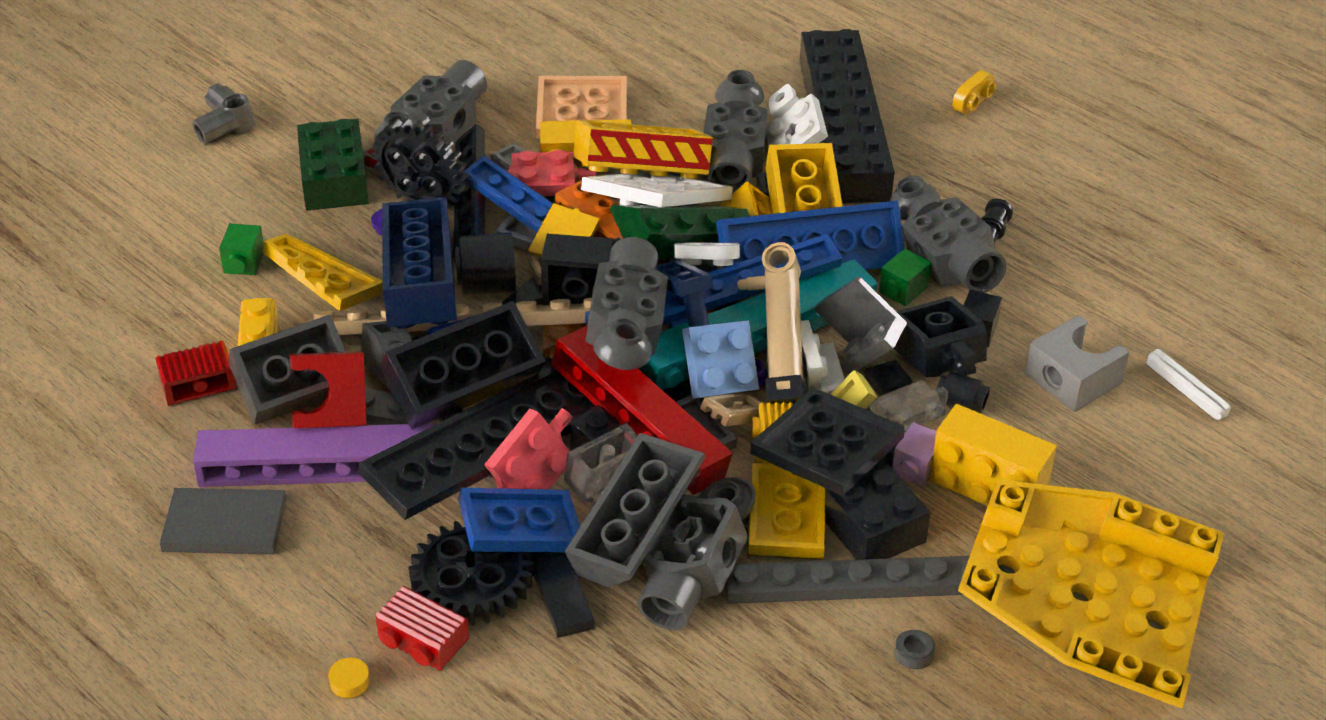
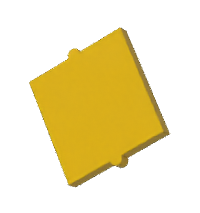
M553 203L528 251L530 254L541 257L547 233L593 237L601 220L600 218L580 212L579 208L573 210Z

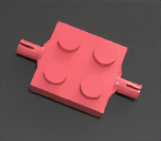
M563 150L538 153L532 151L512 153V164L509 170H506L542 196H555V193L581 181L582 177L596 176V172L590 171L589 168H577V165L574 163L573 152H565Z
M561 408L549 424L539 412L532 409L527 411L484 464L494 476L497 488L550 489L575 458L563 443L560 434L573 419V416L568 411Z

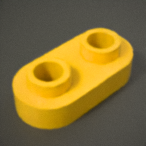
M979 70L964 82L954 96L953 110L966 115L970 111H974L983 100L990 98L996 88L994 75L984 70Z

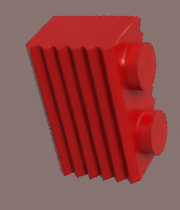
M222 340L218 343L213 342L212 344L199 345L197 348L192 347L190 350H178V352H171L163 356L158 355L155 358L168 406L237 389L236 380L228 363L229 354Z
M402 586L400 591H397L395 596H392L391 600L387 601L386 606H382L381 611H378L375 616L378 637L385 646L390 649L398 647L400 651L404 650L406 654L410 653L411 657L422 666L430 665L438 671L442 670L469 640L467 618L406 586Z

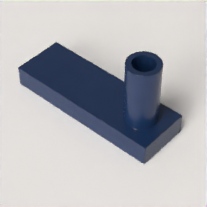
M679 259L657 265V271L668 277L667 290L683 297L688 326L710 325L703 290L713 288L711 274Z

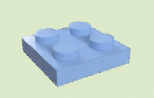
M749 320L682 329L692 399L759 390Z

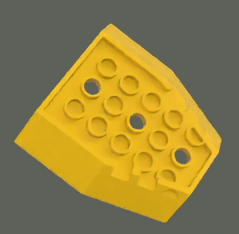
M997 479L958 591L1063 664L1182 709L1191 674L1187 673L1186 670L1206 585L1218 560L1224 532L1113 492ZM998 565L1009 566L1015 573L1003 572L999 569ZM1072 592H1079L1085 595L1089 601L1076 599ZM1147 620L1158 622L1163 629L1151 627Z

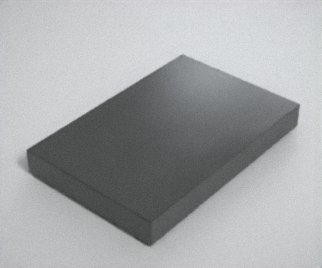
M174 488L160 540L161 551L274 554L286 502L285 490Z

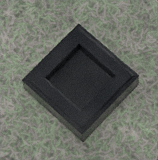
M896 359L866 368L865 370L866 380L881 399L912 389L913 381Z

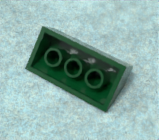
M612 205L610 208L622 237H637L650 242L657 250L658 260H671L675 256L674 244L719 243L716 221L750 216L745 208L721 205H679L662 208L652 205Z

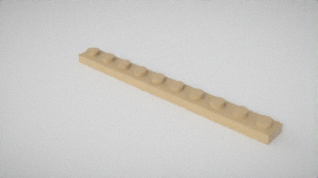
M592 298L584 299V304H570L568 299H557L550 301V305L536 306L535 301H521L516 303V307L527 326L586 323L584 321L585 312L590 311ZM486 303L482 305V309H469V305L457 304V320L449 321L442 325L431 323L415 324L410 328L404 329L407 332L441 330L503 304ZM365 309L347 311V315L334 316L333 311L315 312L313 317H310L305 323L331 315L339 335L362 334L363 323L387 321L385 309H381V314H368Z

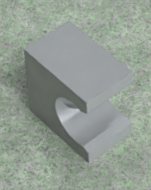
M1080 315L1031 342L1025 374L1073 412L1122 384L1129 357V351L1121 345L1100 354L1082 350L1088 321Z

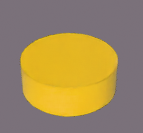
M358 658L340 659L329 669L330 688L339 697H357L364 693L369 686L368 667L365 662Z

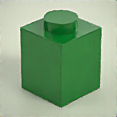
M229 223L219 247L223 273L256 275L264 255V240L261 226Z
M904 248L881 267L879 293L903 306H907L928 288L931 262Z

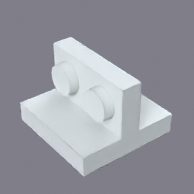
M809 320L801 321L803 382L806 387V393L814 387L831 394L845 380L834 344H820L818 334L812 333ZM766 350V361L768 365V352Z

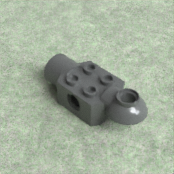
M467 60L455 62L441 76L424 75L391 106V112L384 117V121L375 132V137L388 123L393 124L397 119L403 123L407 118H410L413 125L418 120H421L424 129L432 125L436 135L443 132V141L445 143L449 141L455 143L458 138L477 122L475 101L486 91L487 81L485 75L478 66Z
M746 70L731 71L727 78L720 83L715 93L718 103L707 105L703 132L713 137L708 182L733 187L732 194L747 181L751 183V179L757 177V173H763L768 109L759 106L764 100L763 89L754 79L753 74Z
M908 176L901 179L896 184V190L892 194L890 201H898L900 218L906 220L902 225L907 250L931 262L930 276L940 286L963 283L969 290L983 293L994 289L1005 275L1006 260L995 249L991 227L957 197L940 200L941 197L937 190L924 182L923 178Z
M623 238L612 246L609 262L599 263L592 293L585 341L594 346V351L600 360L618 369L633 370L643 367L648 363L651 356L655 354L663 325L668 277L657 271L658 253L656 248L642 238Z
M738 477L724 478L706 487L699 497L687 494L682 495L642 560L649 580L637 601V605L641 614L651 623L668 630H681L687 626L700 599L721 593L748 539L744 525L749 519V514L753 510L756 499L754 486L748 480Z

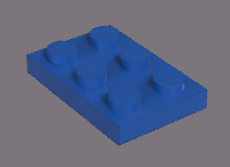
M461 488L458 501L471 551L565 552L580 528L569 490Z

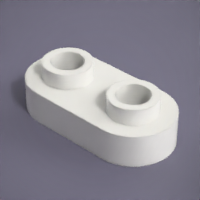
M687 242L674 244L675 258L681 259V261L689 265L702 264V259L713 260V265L729 266L733 265V259L740 258V244Z

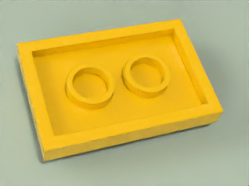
M752 463L751 484L754 486L756 499L753 510L750 512L748 555L824 559L825 488L774 464Z

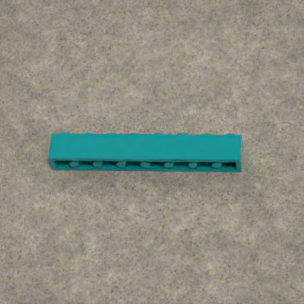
M855 259L842 263L840 267L799 280L801 321L809 320L812 332H814L818 328L829 324L815 311L814 308L818 302L856 277H861L875 292L878 283ZM766 293L708 314L710 325L749 320L754 355L767 349ZM688 322L660 332L655 354L651 356L648 363L638 368L661 390L673 388L679 383L689 380L682 329L689 328Z

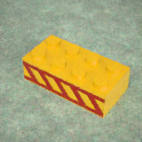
M577 120L573 157L581 161L582 166L589 167L590 171L608 172V167L620 169L619 172L635 175L638 174L640 169L650 171V175L668 177V173L672 172L680 174L679 177L698 179V174L709 175L713 137L696 129Z

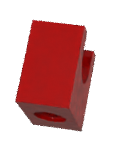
M362 351L290 354L291 369L296 371L304 369L316 370L324 375L329 387L327 398L318 408L309 411L297 410L292 412L293 429L366 425L364 353Z

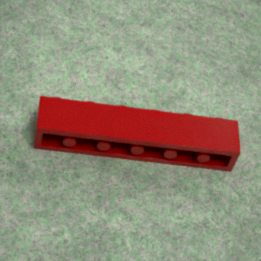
M587 326L557 339L552 366L595 406L599 405L620 423L622 430L635 441L639 433H643L704 453L705 459L687 487L690 493L696 495L715 481L725 478L733 453L638 368L633 370L618 369L600 360L594 351V346L585 341Z

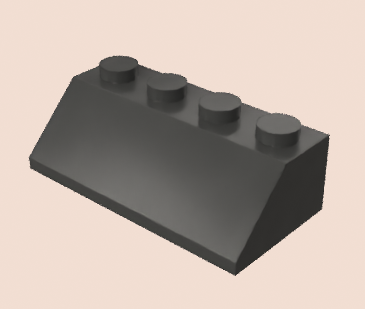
M639 433L565 550L577 576L606 587H612L630 580L704 461V453Z

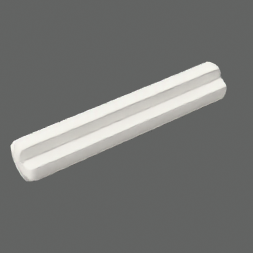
M1156 349L1149 353L1146 361L1147 365L1212 418L1221 421L1229 415L1231 406L1228 402L1161 349Z

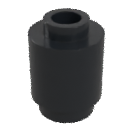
M950 371L948 376L942 375L936 388V395L940 396V404L952 408L955 404H958L978 413L983 412L990 393V387L983 385V381L969 376H962L954 371Z

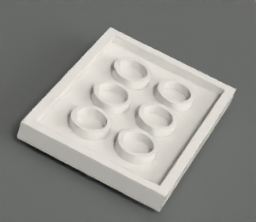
M650 171L638 172L635 175L613 174L582 177L581 190L620 198V204L639 205V203L662 208L731 200L733 187L697 179L682 178L673 174H668V177L650 175Z

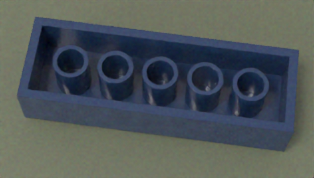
M447 197L382 203L383 297L387 327L410 328L415 324L424 323L442 325L449 321L457 320Z

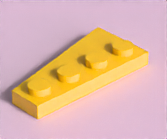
M287 233L264 241L263 254L338 311L345 310L383 294L382 280Z

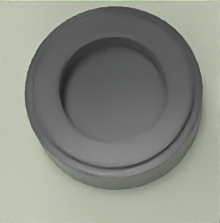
M908 630L897 637L895 657L901 665L909 669H923L931 664L934 658L935 643L927 633L920 630Z

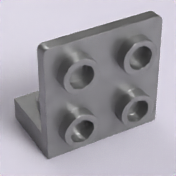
M856 277L818 302L814 308L848 342L844 349L846 355L840 364L841 369L848 375L853 370H859L894 349L907 324L861 277Z

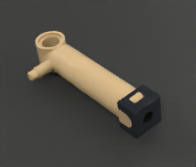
M777 242L768 246L762 254L765 275L738 280L737 285L740 291L765 289L768 352L766 401L772 404L776 402L779 404L783 402L795 404L806 394V387L803 382L799 290L801 269L794 249L789 244ZM780 263H787L784 267L775 268Z

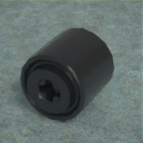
M512 232L461 235L458 237L459 246H455L457 285H462V293L464 295L516 291Z

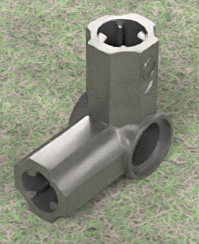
M219 83L210 86L208 93L204 96L206 104L213 111L194 119L192 123L194 132L204 145L231 132L236 134L248 132L255 126L247 95L236 94L227 86H222Z

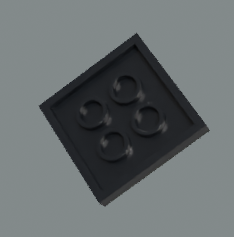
M813 387L750 442V454L843 496L904 438V426Z

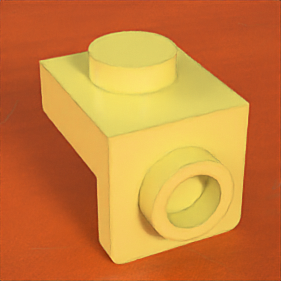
M855 370L830 394L863 409H866L877 398L864 376Z

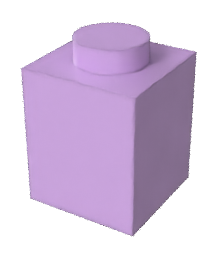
M912 422L904 434V438L898 443L894 451L892 468L900 478L923 487L926 486L930 478L936 431Z

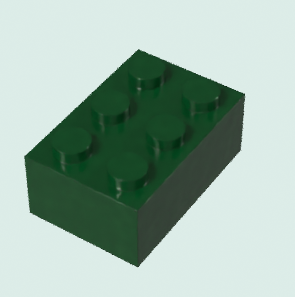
M340 119L337 121L309 122L297 125L301 178L306 211L369 204L359 119Z

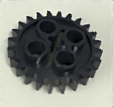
M407 118L403 123L397 119L393 124H387L375 137L376 142L372 145L375 152L371 156L378 161L374 168L383 171V174L379 177L380 180L389 181L390 184L387 186V189H396L398 191L396 195L398 199L402 196L406 197L407 201L447 197V206L450 209L464 195L463 191L468 187L465 180L469 177V174L462 171L467 165L457 160L461 152L451 150L454 144L453 141L445 143L443 141V132L438 135L434 134L432 125L424 129L421 120H418L414 125L410 118Z
M454 521V530L449 531L444 526H440L439 537L428 533V544H417L418 554L411 555L412 565L409 566L411 590L463 617H468L470 625H474L477 616H482L484 621L489 623L490 613L493 612L502 618L505 617L504 607L507 606L516 610L518 608L517 598L526 599L527 588H532L534 564L533 561H530L532 559L531 552L471 551L466 529L458 521Z

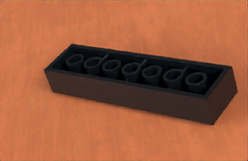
M842 29L840 31L813 30L811 32H801L799 61L807 96L809 94L814 95L820 103L828 137L820 143H832L842 203L889 202L892 196L895 172L859 30Z

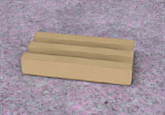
M748 392L704 398L700 409L704 412L712 411L710 416L714 419H722L721 424L728 427L751 423L752 417L758 416L759 404L762 402Z

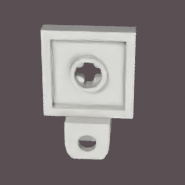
M786 84L770 96L769 110L771 116L775 119L767 127L766 135L769 145L820 143L828 137L820 103L814 95L809 94L807 97L799 99L794 88Z

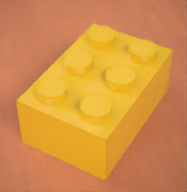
M832 143L769 145L765 169L772 214L843 207Z
M955 404L936 431L929 481L988 506L997 479L1049 485L1057 445Z

